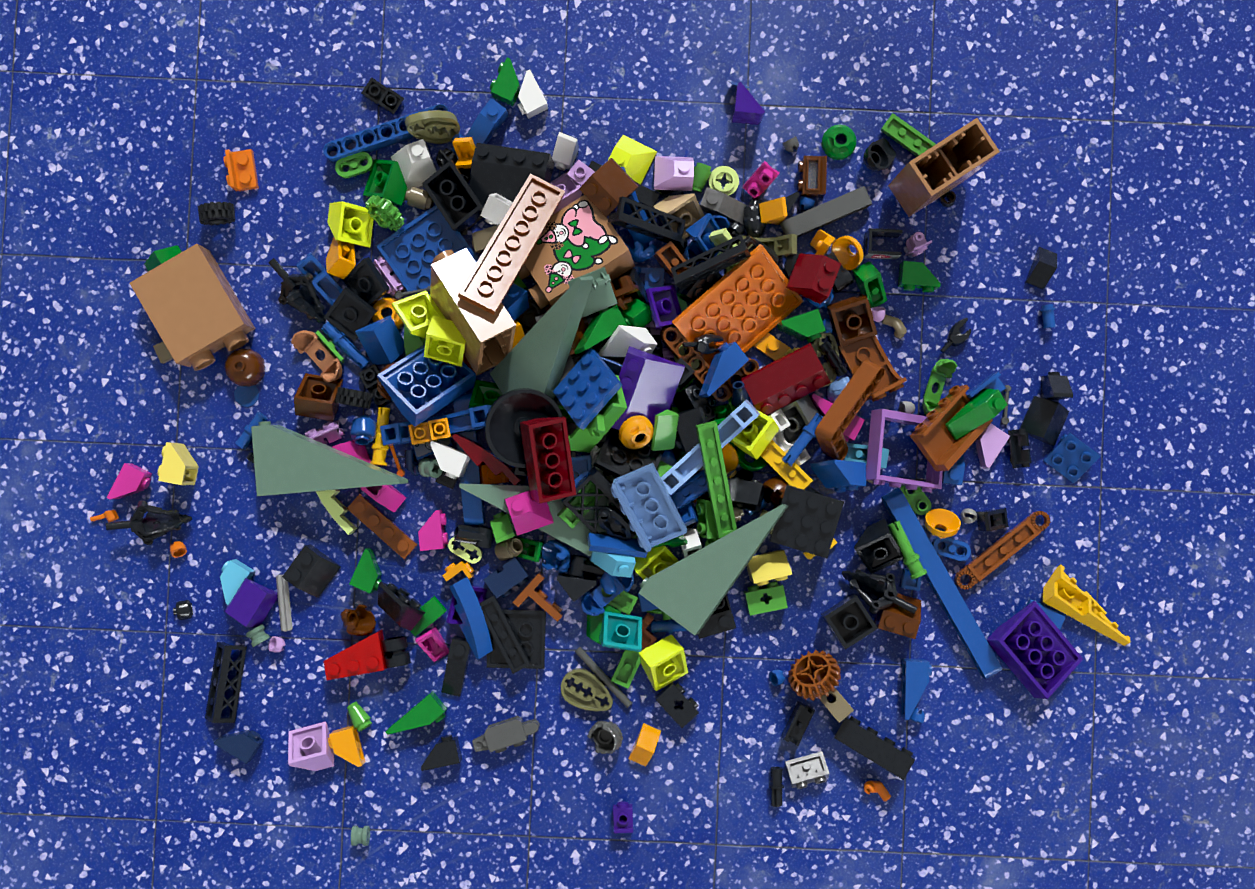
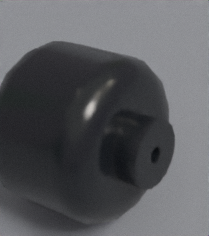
M189 600L176 602V608H173V613L177 615L178 620L192 618L193 609L192 603Z

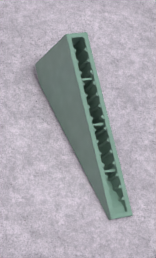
M592 276L579 277L492 370L490 375L502 394L514 389L531 388L545 393L554 401L555 394L553 390L560 383L594 281Z
M271 421L259 422V426L251 427L257 496L408 483V479L283 426L271 425Z
M459 483V488L507 513L509 512L504 499L530 490L529 486ZM602 496L598 501V506H608V497ZM563 498L547 502L554 523L538 529L591 557L592 551H589L587 537L592 532L581 521L572 529L557 515L565 507V504L561 501ZM589 510L584 518L594 519V510ZM597 523L596 530L598 532H606L604 529L601 528L599 523Z
M782 504L654 574L649 579L646 577L640 584L642 589L639 591V594L693 635L699 634L788 508V505Z

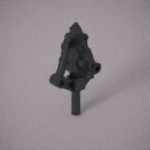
M275 258L271 259L268 263L283 279L280 297L278 298L280 304H288L301 313H305L309 320L316 319L317 322L325 324L324 305L321 304L318 296H316L317 293L312 284L314 280L313 275L306 273L291 274L289 276Z
M141 500L138 502L129 521L106 523V530L131 528V532H134L141 538L144 544L151 545L154 539L166 535L167 532L180 530L181 525L190 522L192 517L180 514L177 509L162 510L160 507L148 505L146 501Z
M856 570L855 573L842 571L843 577L849 581V588L855 589L860 594V597L870 606L869 611L872 614H877L878 611L889 606L891 607L892 604L915 614L918 607L897 597L898 592L894 574L887 573L885 576L873 573L866 574L861 570Z

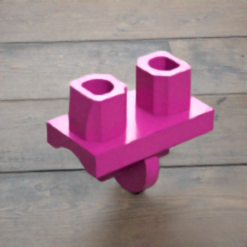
M764 161L742 188L753 198L760 197L776 179L779 172Z

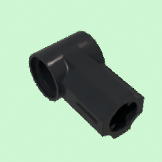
M833 252L827 255V257L839 262ZM842 265L832 287L836 293L854 283L852 275Z
M457 524L454 532V541L491 548L494 534L491 528Z
M572 555L568 574L601 579L604 573L603 569L591 562L587 557Z

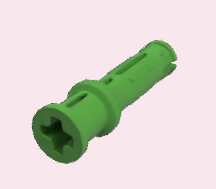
M900 520L895 521L894 524H889L888 526L904 556L903 563L907 565L911 573L910 578L916 579L925 575L927 570L923 569L919 561L920 556L914 552Z

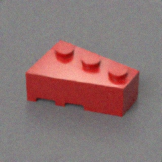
M379 630L323 661L326 680L387 669L384 659L387 653L383 651L382 640H384L383 630Z

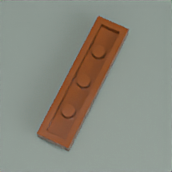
M359 494L347 507L354 516L403 559L418 545L363 495Z

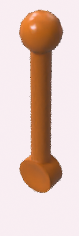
M390 446L398 469L397 475L403 477L405 471L401 469L394 446Z

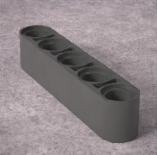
M865 186L793 216L781 222L780 226L784 235L795 234L798 238L871 206L872 201Z

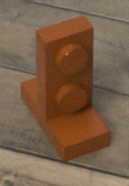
M539 572L513 603L519 607L529 596L558 622L563 616L561 612L563 609L556 602L552 604L547 600L548 595L541 589L537 591L535 589L545 578Z

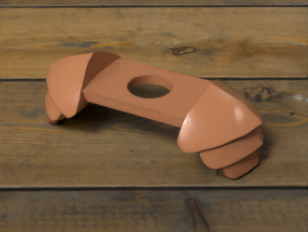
M303 330L293 335L291 343L300 354L306 352L323 371L320 377L328 383L341 378L342 366L339 359L334 357L315 333ZM318 350H322L325 353L323 361L319 360L316 356Z

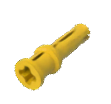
M378 407L375 443L371 447L373 449V456L370 463L373 465L387 466L386 453L389 447L388 445H383L380 426L389 424L390 408Z

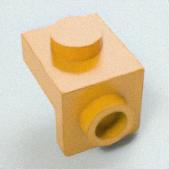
M472 137L455 138L452 142L458 156V161L455 165L458 169H470L476 148Z
M461 561L457 565L453 562L444 569L446 573L442 575L447 582L463 570L468 579L474 577L472 573L474 569L469 562Z

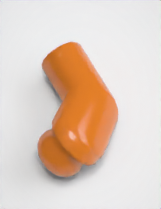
M869 780L864 784L865 793H878L884 802L891 798L890 793L882 782Z

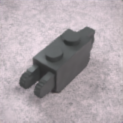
M514 716L490 724L483 735L472 740L475 752L489 750L490 752L500 753L507 750L506 747L521 746L525 744L528 735L539 730L540 722L537 719L524 722L522 717Z

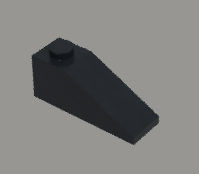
M459 636L452 638L442 693L461 696L472 650L466 638Z

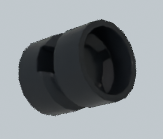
M407 636L382 640L383 651L387 653L384 657L386 668L411 663L410 653L406 651L408 647Z

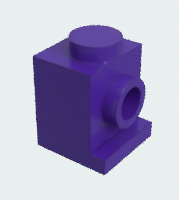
M622 801L618 802L617 805H613L614 833H633L632 804ZM624 815L627 819L620 820V816Z

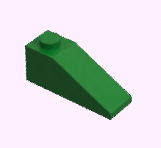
M617 305L598 311L599 315L591 320L575 348V355L611 336L619 325L628 326Z
M983 388L945 425L954 440H957L997 416L1007 406V403L999 390Z
M432 691L385 732L389 735L430 725L433 721L438 723L446 716L444 712L447 710V707Z

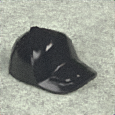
M882 138L872 142L864 152L863 161L869 170L881 171L891 165L896 157V153L887 139Z

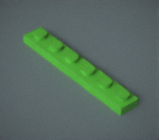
M716 421L696 425L716 533L719 538H722L737 530L718 426Z

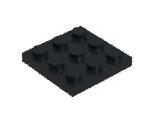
M611 427L593 466L618 478L651 463L657 469L665 450H651L652 439L646 446L640 449H629L620 441L619 430ZM637 435L635 441H642L645 435Z
M786 484L780 506L786 504L788 508L774 526L770 542L828 558L844 501Z
M502 609L531 663L525 668L544 669L546 611ZM488 628L493 651L487 654L486 668H509Z

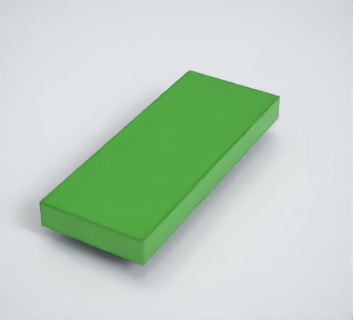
M319 331L315 332L318 339L335 358L339 359L342 365L344 358L336 351V346L332 341L328 342Z

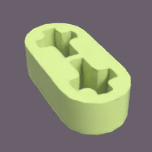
M454 537L449 540V550L467 562L477 563L482 559L483 552L478 546L460 542V545L465 549L457 548L455 550V545L452 544ZM467 549L472 552L477 550L478 559H470L471 555L466 552Z

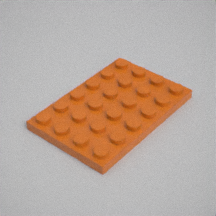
M759 244L750 252V257L734 266L677 316L672 323L688 342H694L695 338L705 334H714L721 336L724 340L721 342H711L709 346L718 349L725 342L728 344L736 342L745 353L804 301L798 293L786 288L788 279L764 246ZM717 350L711 354H699L710 366L714 355L719 351Z

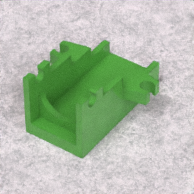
M622 387L584 430L577 426L574 432L568 435L570 451L590 453L625 412L627 405ZM558 406L562 416L566 417V422L576 425L563 406Z

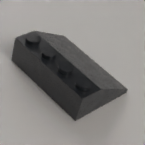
M477 143L472 159L469 186L483 207L489 195L494 193L513 202L530 173L550 183L555 163L550 153Z

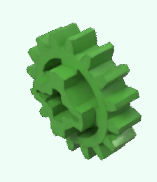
M372 195L365 203V208L369 210L370 217L379 226L397 232L404 225V218L401 217L402 213L390 200L381 199L378 195L376 197Z

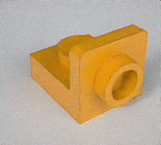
M819 229L810 245L817 250L816 255H825L836 238Z

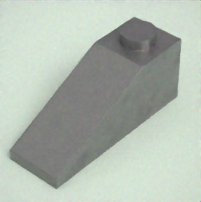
M707 187L700 203L702 211L711 213V215L724 216L732 223L740 222V225L743 224L744 209L747 205L722 192Z

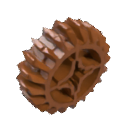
M816 649L813 653L808 651L807 655L801 654L800 659H795L796 664H790L791 670L788 671V679L791 688L799 697L802 696L805 700L809 697L812 701L816 697L821 700L823 695L829 697L828 692H835L834 686H839L838 680L841 679L840 667L836 659L829 653L826 654L823 650L820 653Z

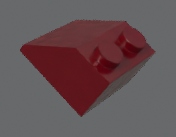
M800 253L786 288L821 304L830 295L841 263L825 255Z

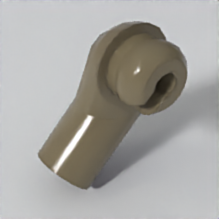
M885 314L882 324L892 326L895 330L894 336L899 339L903 338L907 332L903 322L899 318Z

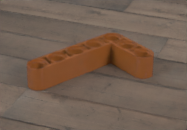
M663 328L660 332V339L678 360L682 358L690 367L694 359L699 361L698 368L693 369L695 371L694 378L703 386L704 376L710 367L708 363L693 347H686V353L680 355L679 347L683 345V342L688 341L676 328ZM669 330H672L674 333V338L671 341L666 339V333ZM748 358V362L752 364L750 371L746 372L744 364L733 374L737 375L738 381L759 369V364L756 360ZM731 377L719 387H722L724 390V394L721 397H717L716 391L710 396L720 402L728 400L733 392V386L730 381Z
M865 360L819 422L815 430V436L825 455L835 460H844L848 453V446L843 433L883 378L884 367Z

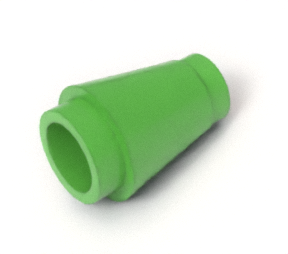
M697 162L696 167H694L692 190L702 193V189L712 173L711 166Z
M357 701L347 707L354 729L357 728L358 732L372 724L371 717Z

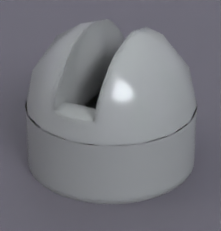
M902 401L899 404V411L913 414L915 412V405L910 401Z
M966 508L962 510L960 518L964 523L971 524L976 521L977 513L973 509ZM965 514L974 515L973 519L970 517H965Z

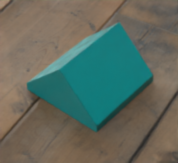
M605 611L599 637L601 645L641 652L642 617Z

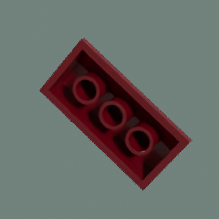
M811 343L741 378L755 408L765 415H769L831 383Z
M566 417L537 418L520 422L531 499L541 504L576 495Z

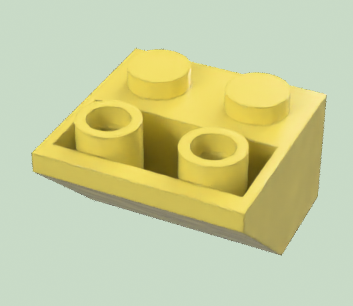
M166 442V446L162 449V465L158 468V481L178 485H195L199 466L186 446L181 443Z
M782 549L753 556L747 564L750 581L758 586L769 584L771 579L777 581L786 580L788 575H792L785 551Z

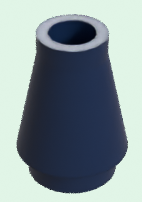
M742 381L734 382L732 385L731 403L736 409L746 399L749 402L751 400L744 387V383Z

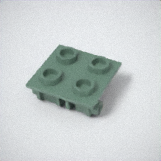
M605 267L580 276H592L594 278L581 318L618 304L610 283V276L607 274ZM577 277V278H575V279H572V280H570V281H567L568 284H569V287H571L572 284H573L579 277Z

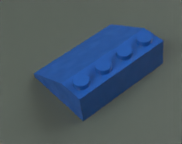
M425 344L377 375V378L401 414L414 427L473 388L476 373L464 362L462 367L424 357Z

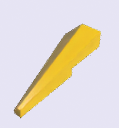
M1059 565L1043 587V602L1123 646L1129 644L1130 637L1124 636L1117 629L1119 625L1116 622L1111 623L1105 616L1107 612L1087 591H1082L1076 585L1077 580L1074 577H1068L1064 572V566Z

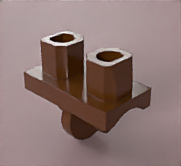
M626 275L618 279L621 287L619 290H616L613 282H610L616 300L618 299V304L613 306H620L622 310H627L628 303L633 301L631 296L626 298L625 296L639 291L638 285H634L630 276Z

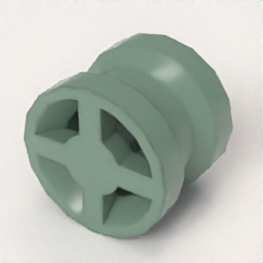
M424 458L419 463L418 470L423 477L438 478L443 472L436 459Z
M263 624L246 633V636L252 641V647L270 638L269 634L265 633Z
M353 826L351 830V845L357 846L362 844L363 846H368L370 826H364L363 828Z

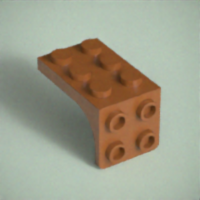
M876 335L838 346V350L852 376L865 360L885 368L883 378L866 401H878L887 396V391L891 393L904 387L903 383L907 381L906 377H900L894 370Z

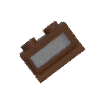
M803 156L802 160L798 162V172H801V180H798L797 191H800V197L823 198L826 194L827 156Z

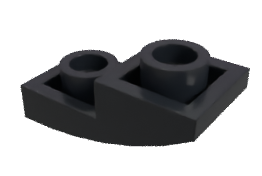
M372 77L361 92V95L393 115L404 100L402 96L389 87L386 88Z
M373 364L358 374L369 393L373 394L372 398L376 406L382 408L393 400L391 398L390 400L385 399L378 392L377 375L380 371Z

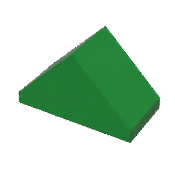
M178 245L153 251L144 265L149 272L182 251Z
M518 536L514 537L518 538L523 544V550L517 557L534 562L540 561L543 541Z

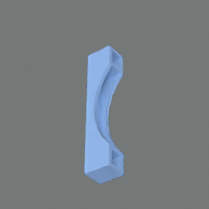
M747 399L718 425L721 448L727 445L760 415ZM699 443L661 477L670 495L703 466Z

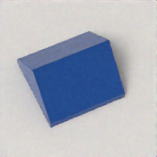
M708 213L685 231L699 252L703 253L716 247L710 240L709 235L713 231L720 230V227L711 213Z
M391 315L355 331L372 364H391L405 352L404 340Z

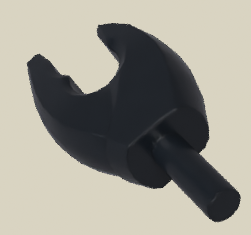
M968 318L959 320L951 327L947 336L948 342L940 350L942 353L951 345L954 347L959 346L969 338L971 329L967 330L964 334L960 333V328L968 321Z
M705 334L695 338L694 342H683V347H693L699 353L711 354L718 349L709 346L711 342H721L724 339L718 335Z

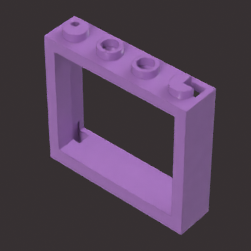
M887 409L871 410L866 480L873 481L874 485L889 483V487L901 488V485H904L907 490L922 488V492L932 493V489H942L943 471H935L928 460L926 482L880 475L885 420L917 426L927 418L926 416Z

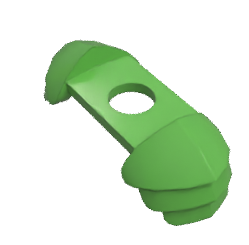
M940 359L933 366L922 404L925 415L938 406L937 403L940 401L946 378H952V373L956 371L957 364L955 361ZM934 383L938 384L936 393L932 392V385Z

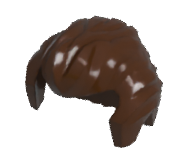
M359 604L355 610L344 609L341 612V619L347 633L364 636L373 632L376 626L375 617L372 612L365 609L367 608L366 605Z

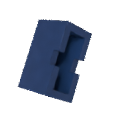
M517 556L502 566L504 569L501 572L497 569L483 579L496 598L500 596L505 598L512 592L511 588L516 584L520 587L528 581L526 577L529 576V573Z

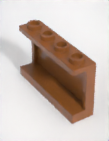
M968 385L952 387L949 390V394L937 403L938 406L926 415L927 418L915 427V431L910 435L935 471H948L993 421L991 419L961 438L954 440L945 424L971 401L966 395V391L969 389Z

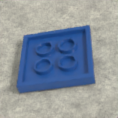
M590 347L553 390V393L576 425L584 430L623 385L596 350Z

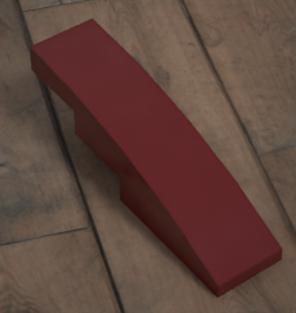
M460 434L452 436L477 466L485 463L495 476L503 472L514 486L523 480L519 475H514V470L508 464L501 461L493 452L479 443Z

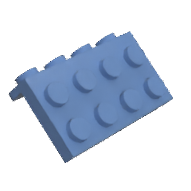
M653 463L613 480L611 487L612 495L614 498H618L621 512L623 515H627L630 529L636 532L638 543L646 552L651 551V548L687 533V528Z

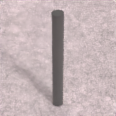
M581 647L576 649L575 653L628 708L632 704L629 698Z

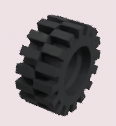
M210 202L198 206L199 222L201 224L225 225L226 223L235 222L234 204L230 202Z
M338 387L335 402L370 409L373 394Z

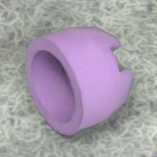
M871 308L874 321L880 322L884 319L885 308Z
M273 636L268 644L269 651H283V646L286 645L284 639Z

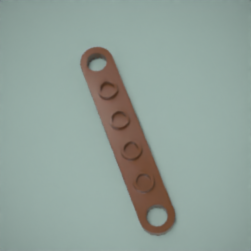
M1035 511L957 572L954 578L957 587L968 590L984 579L1045 530L1050 524L1049 515L1043 511ZM1038 515L1044 518V523L1041 526L1035 523V518ZM967 574L970 581L967 585H962L960 577Z

